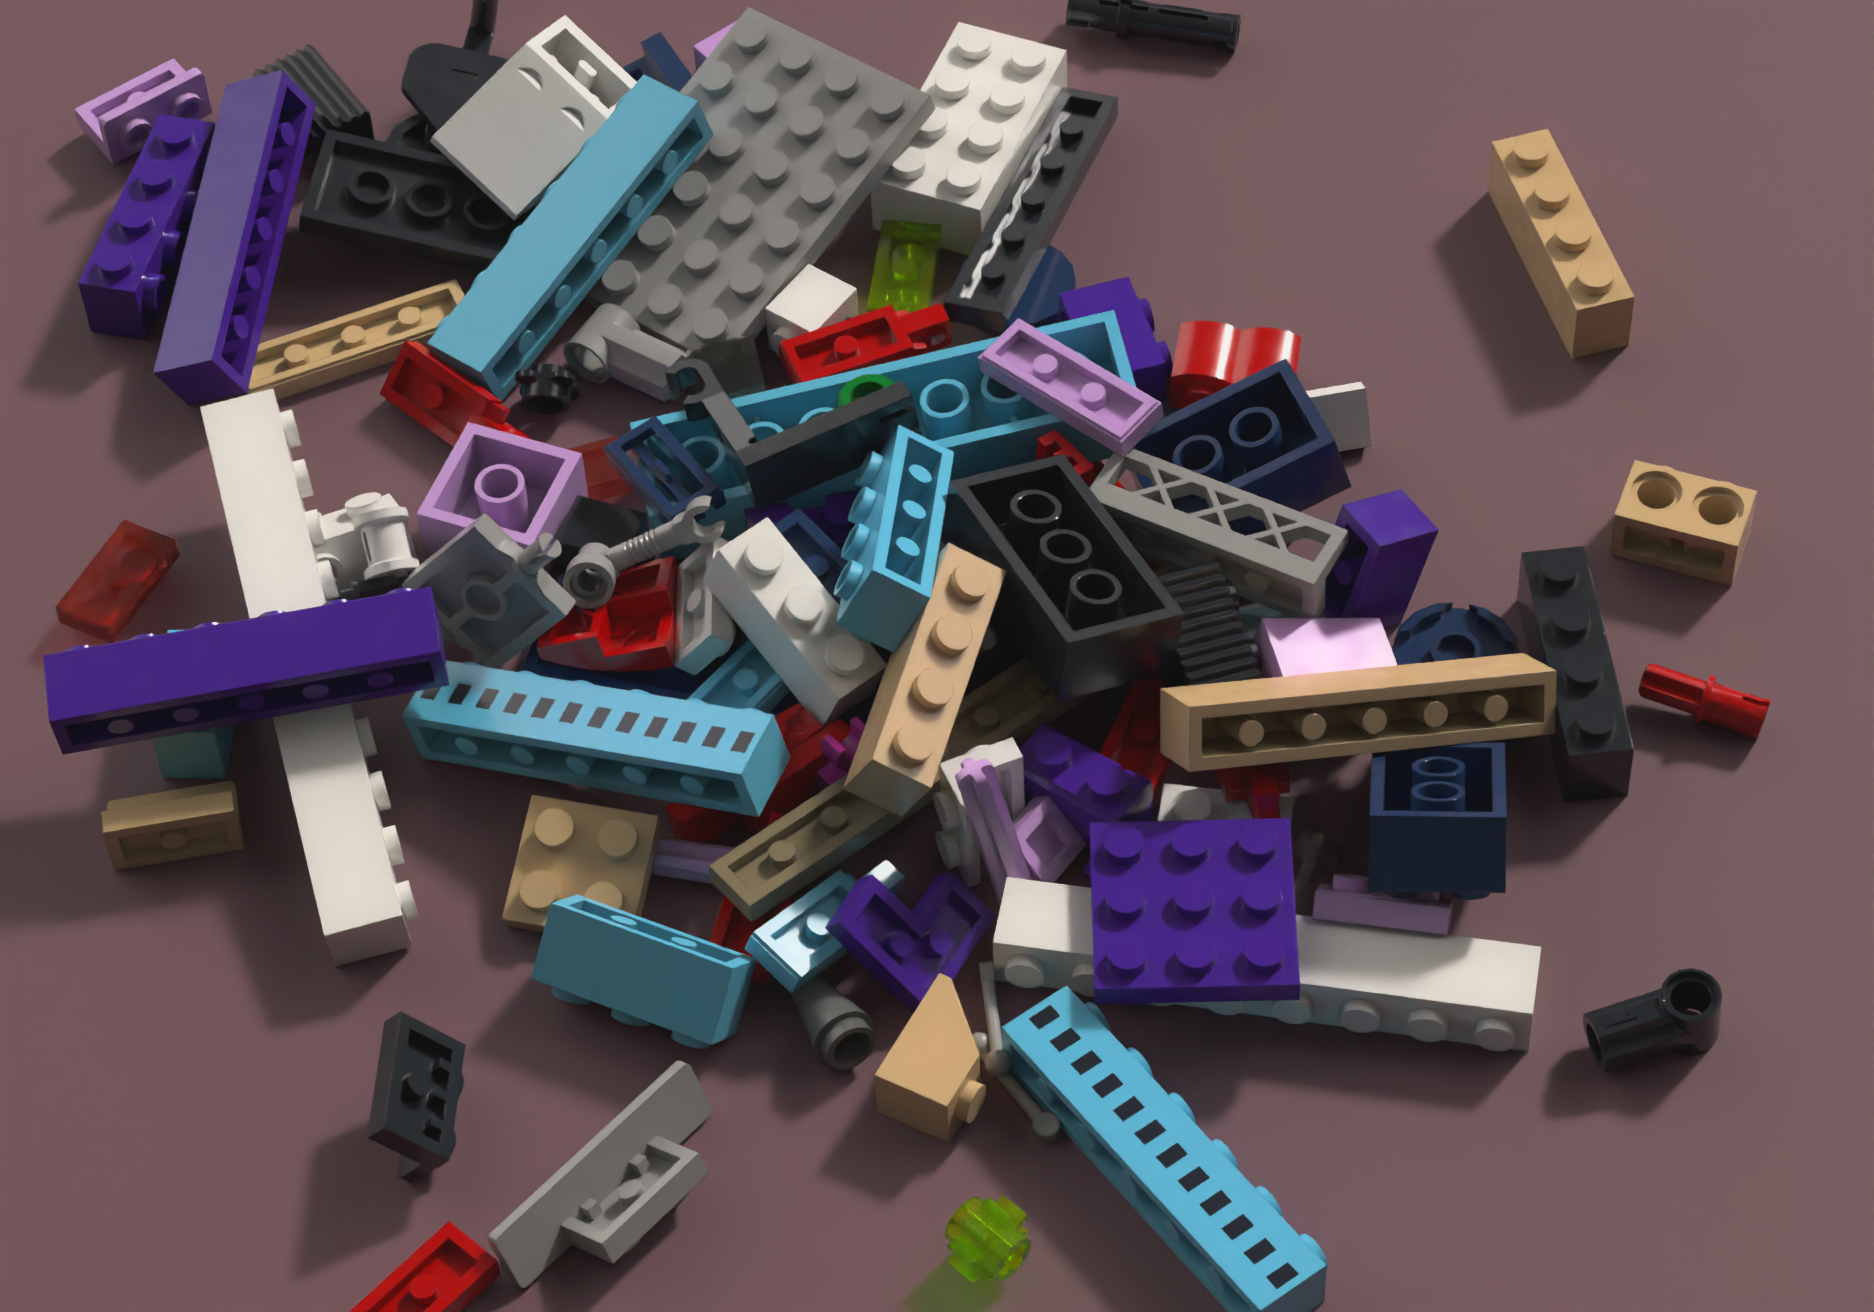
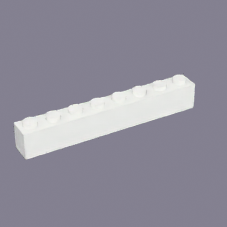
M1007 877L993 939L994 979L1010 982L1022 988L1042 986L1061 989L1067 985L1072 991L1094 997L1091 888ZM1296 915L1300 973L1299 1000L1149 1003L1156 1006L1177 1004L1207 1008L1223 1015L1244 1013L1274 1017L1290 1024L1311 1022L1341 1026L1357 1033L1379 1031L1409 1035L1425 1042L1446 1040L1476 1044L1492 1051H1505L1508 1049L1529 1051L1541 947L1448 934L1314 919L1310 916Z

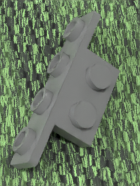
M676 1061L488 1235L490 1246L513 1284L526 1288L571 1245L614 1264L623 1254L631 1251L639 1243L641 1237L671 1209L680 1205L686 1199L689 1192L709 1174L698 1152L679 1145L713 1112V1107L689 1064Z

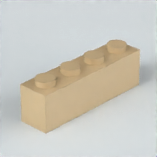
M1544 129L1493 141L1491 146L1488 193L1571 359L1628 346L1635 296L1549 130Z
M950 543L938 554L931 599L895 652H891L845 781L844 790L902 817L932 788L1006 574L1005 570Z

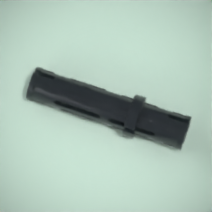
M1068 0L1066 26L1115 32L1116 38L1128 39L1129 35L1146 36L1236 51L1241 27V15L1210 12L1169 4H1157L1142 0Z

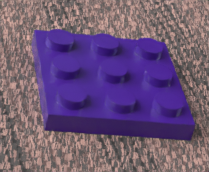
M1290 818L1090 823L1095 1004L1300 999Z

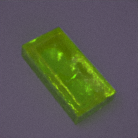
M882 221L867 312L891 304L895 311L908 310L909 313L931 306L942 246V224Z

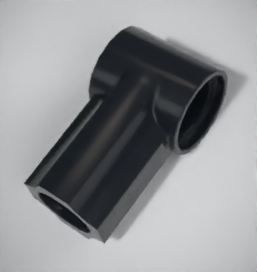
M1693 968L1681 969L1670 974L1662 983L1661 989L1584 1013L1583 1027L1589 1049L1597 1066L1601 1067L1604 1072H1608L1670 1051L1691 1056L1702 1054L1709 1050L1717 1041L1722 1004L1721 988L1715 978L1703 970ZM1682 1009H1694L1699 1011L1701 1014L1690 1016L1682 1014L1678 1011Z

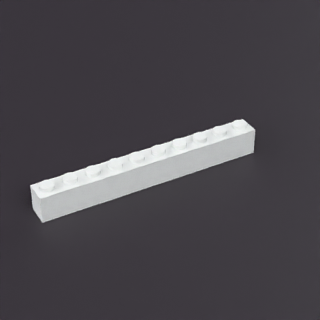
M273 388L200 407L249 618L258 617L269 611L289 612L322 606L328 602V599L339 597L330 561L326 560L319 563L317 561L315 548L326 546L317 509L305 512L302 498L314 494L305 460L293 461L290 448L301 446L292 409L280 412ZM355 703L273 717L322 929L335 967L412 947L406 922L419 919L409 880L400 883L396 882L393 866L403 864L405 861L395 825L385 828L382 825L379 811L390 809V800L382 771L369 772L366 757L377 755L378 752L369 718L356 719L353 707Z

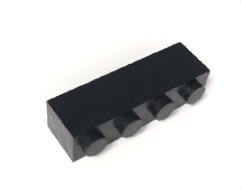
M1585 546L1521 552L1517 604L1529 656L1556 670L1555 734L1548 735L1563 802L1628 796L1634 746Z

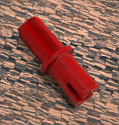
M1648 664L1643 672L1638 688L1642 698L1696 715L1694 724L1700 725L1703 720L1735 730L1754 739L1759 737L1771 702L1770 699L1750 693L1747 694L1715 682L1717 676L1711 674L1708 681H1704L1656 664Z

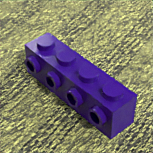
M164 114L158 115L78 282L90 331L147 341L179 272L215 129L214 122Z

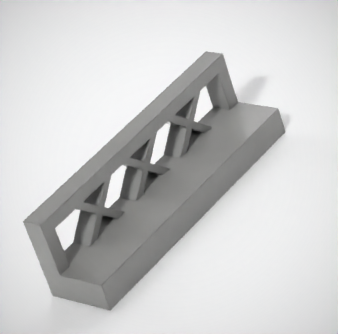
M1133 448L1124 457L1114 452L1090 487L1091 491L1143 559L1165 566L1176 572L1217 562L1221 565V574L1233 583L1238 596L1295 618H1319L1324 610L1325 578L1348 544V530ZM1125 469L1150 478L1153 487L1130 492L1115 486ZM1193 494L1206 499L1210 508L1187 514L1174 509L1171 499ZM1251 516L1263 521L1267 530L1245 536L1232 531L1227 521ZM1308 538L1324 544V547L1313 562L1289 553L1285 543Z

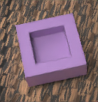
M1049 796L1033 798L1013 821L1031 878L1034 881L1054 883L1087 845Z

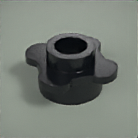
M537 364L532 366L530 370H520L515 374V381L522 384L519 391L522 396L521 404L530 411L542 414L562 413L570 408V400L579 397V388L573 386L575 375L567 372L561 366Z

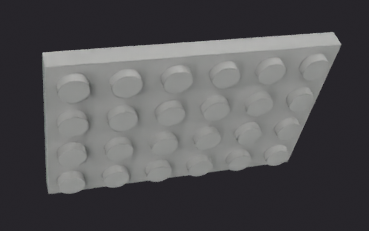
M750 7L745 10L680 91V93L699 102L714 136L582 300L596 309L600 305L607 303L619 306L635 319L642 332L692 354V359L705 361L712 371L726 377L766 326L765 308L808 264L814 265L936 109L929 94Z

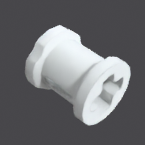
M406 507L377 509L360 514L352 519L353 529L356 532H361L368 568L363 571L365 580L394 574L397 580L408 577V571H413L420 566L419 560L411 557L404 523L409 519Z

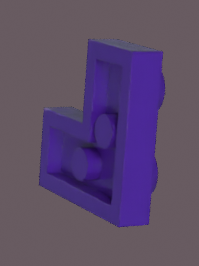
M951 871L935 877L912 912L871 874L857 880L825 929L908 1010L914 1013L939 973L950 977L952 981L954 980L996 915Z

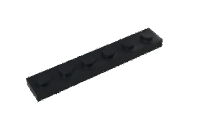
M1062 87L944 301V309L951 322L1003 332L1118 117V97Z

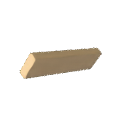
M453 279L260 343L248 391L245 395L273 388L276 399L279 400L395 361L405 340L419 342L427 349H430L427 342L434 335L436 327L444 317L451 314L465 295L457 279Z

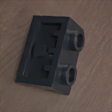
M400 1011L384 1021L367 1138L401 1154L398 1177L412 1183L450 1161V1156L454 1151L456 1145L454 1126L458 1098L464 1086L462 1067L466 1044Z

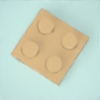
M532 795L502 916L507 927L543 933L551 903L577 894L641 917L662 828L659 816Z

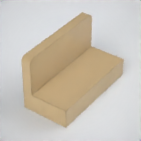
M233 781L111 800L107 804V811L101 812L103 834L114 871L244 849L238 793Z

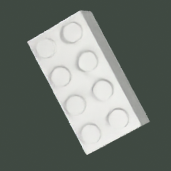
M958 22L921 88V91L931 96L936 109L871 191L873 229L970 256L1062 87L1067 88V50Z

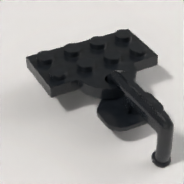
M473 0L470 25L463 48L440 43H428L417 47L411 52L403 74L401 91L419 114L412 115L394 126L385 142L327 129L300 214L299 231L477 272H482L488 268L507 244L511 233L526 221L540 202L516 220H513L435 147L430 140L508 61L502 57L489 55L495 34L499 0Z

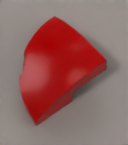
M674 556L644 563L621 572L620 576L616 579L611 598L601 607L594 609L582 608V614H580L577 606L574 604L566 617L541 635L536 647L540 659L560 665L598 671L629 672L673 667L675 659L677 564Z

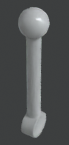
M980 962V979L990 1052L985 1059V1066L991 1074L1001 1076L1010 1070L1012 1060L1008 1052L1002 1048L993 962Z
M977 1032L972 1034L980 1054V1059L985 1062L986 1056L990 1052L988 1035ZM1009 1071L1001 1076L995 1075L1033 1121L1034 1137L1043 1143L1055 1141L1060 1134L1058 1118L1052 1113H1043Z

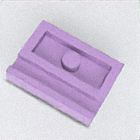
M1334 874L1333 884L1320 883L1317 891H1315L1312 918L1447 935L1451 922L1453 899L1440 898V892H1423L1418 897L1408 899L1393 898L1384 894L1383 891H1369V877Z

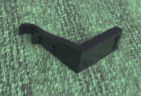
M700 359L682 360L671 365L664 372L671 391L681 392L690 385H699L703 388V391L700 393L688 395L685 399L683 406L687 419L690 422L708 420L758 511L859 468L870 451L880 454L898 424L922 436L916 410L913 406L912 395L902 380L757 442L756 436L729 399L705 361Z

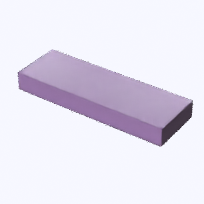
M1019 318L978 357L982 373L1122 457L1164 417L1160 401Z

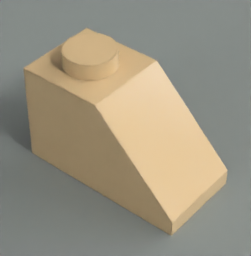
M939 973L874 1076L877 1112L947 1143L951 1142L963 1121L971 1123L976 1118L985 1099L986 1086L981 1084L980 1054L953 981L950 977Z

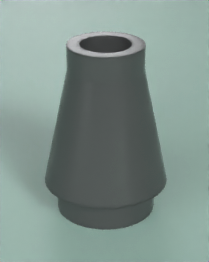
M818 974L792 993V1000L799 1009L813 1052L820 1062L829 1064L838 1070H846L859 1065L867 1059L876 1043L872 1018L831 986L825 976Z

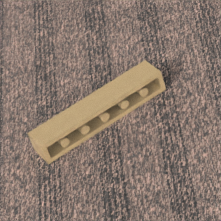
M1524 653L1160 688V752L1189 772L1555 734L1556 670Z

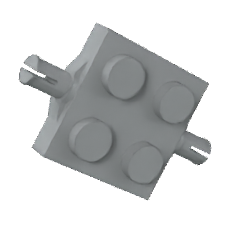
M485 512L413 570L402 584L404 588L413 589L431 586L441 622L444 645L449 641H454L461 647L471 651L486 667L499 669L566 617L576 603V600L543 569L546 564L560 556L562 548L558 539L547 547L554 536L549 533H543L526 549H522Z

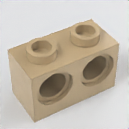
M1634 460L1614 514L1609 555L1732 586L1751 532L1757 491L1740 487L1730 482L1717 481L1677 471L1668 466H1658Z

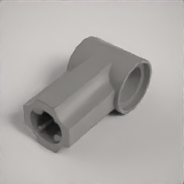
M610 303L602 304L596 309L564 346L563 351L570 367L587 381L598 384L604 383L609 377H612L664 402L668 399L674 402L685 390L684 388L681 392L671 391L664 372L671 365L679 361L692 359V354L642 332L638 323L627 311Z

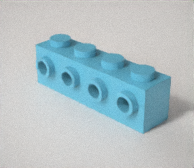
M899 424L880 454L873 451L867 454L856 475L855 485L860 487L861 490L855 498L848 515V521L854 523L855 526L850 531L841 552V558L848 560V563L843 568L834 588V595L841 598L836 625L848 630L854 637L863 642L874 643L893 653L931 599L954 457L953 451Z

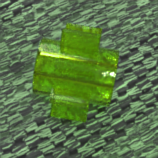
M1004 1195L996 1202L989 1197L985 1198L984 1201L979 1197L967 1200L955 1211L945 1229V1237L950 1241L947 1248L953 1252L948 1263L972 1283L980 1275L987 1281L992 1277L996 1281H1003L1009 1278L1023 1264L1031 1249V1240L1026 1237L1029 1230L1023 1226L1028 1215Z

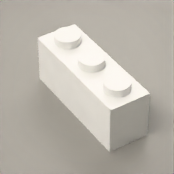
M768 517L717 550L703 582L803 707L821 723L823 728L871 696L884 674L887 664L870 643L857 639L848 630L836 625L839 611L838 603Z

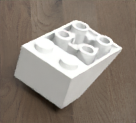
M564 15L528 41L432 136L430 142L513 220H516L543 199L548 187L553 182L559 180L579 155L580 149L586 140L596 134L615 110L619 99L624 94L630 92L637 82Z

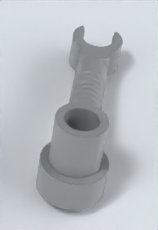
M696 497L689 502L686 510L676 515L672 521L656 527L655 530L652 529L650 532H645L644 535L641 534L639 537H634L633 540L630 539L628 542H623L610 549L604 544L595 542L584 545L579 550L578 555L567 566L563 579V589L576 600L575 605L585 609L601 607L611 598L616 579L620 576L621 571L681 544L689 545L694 542L700 544L712 543L722 535L725 521L716 522L711 526L699 525L694 520V516L709 509L712 497Z

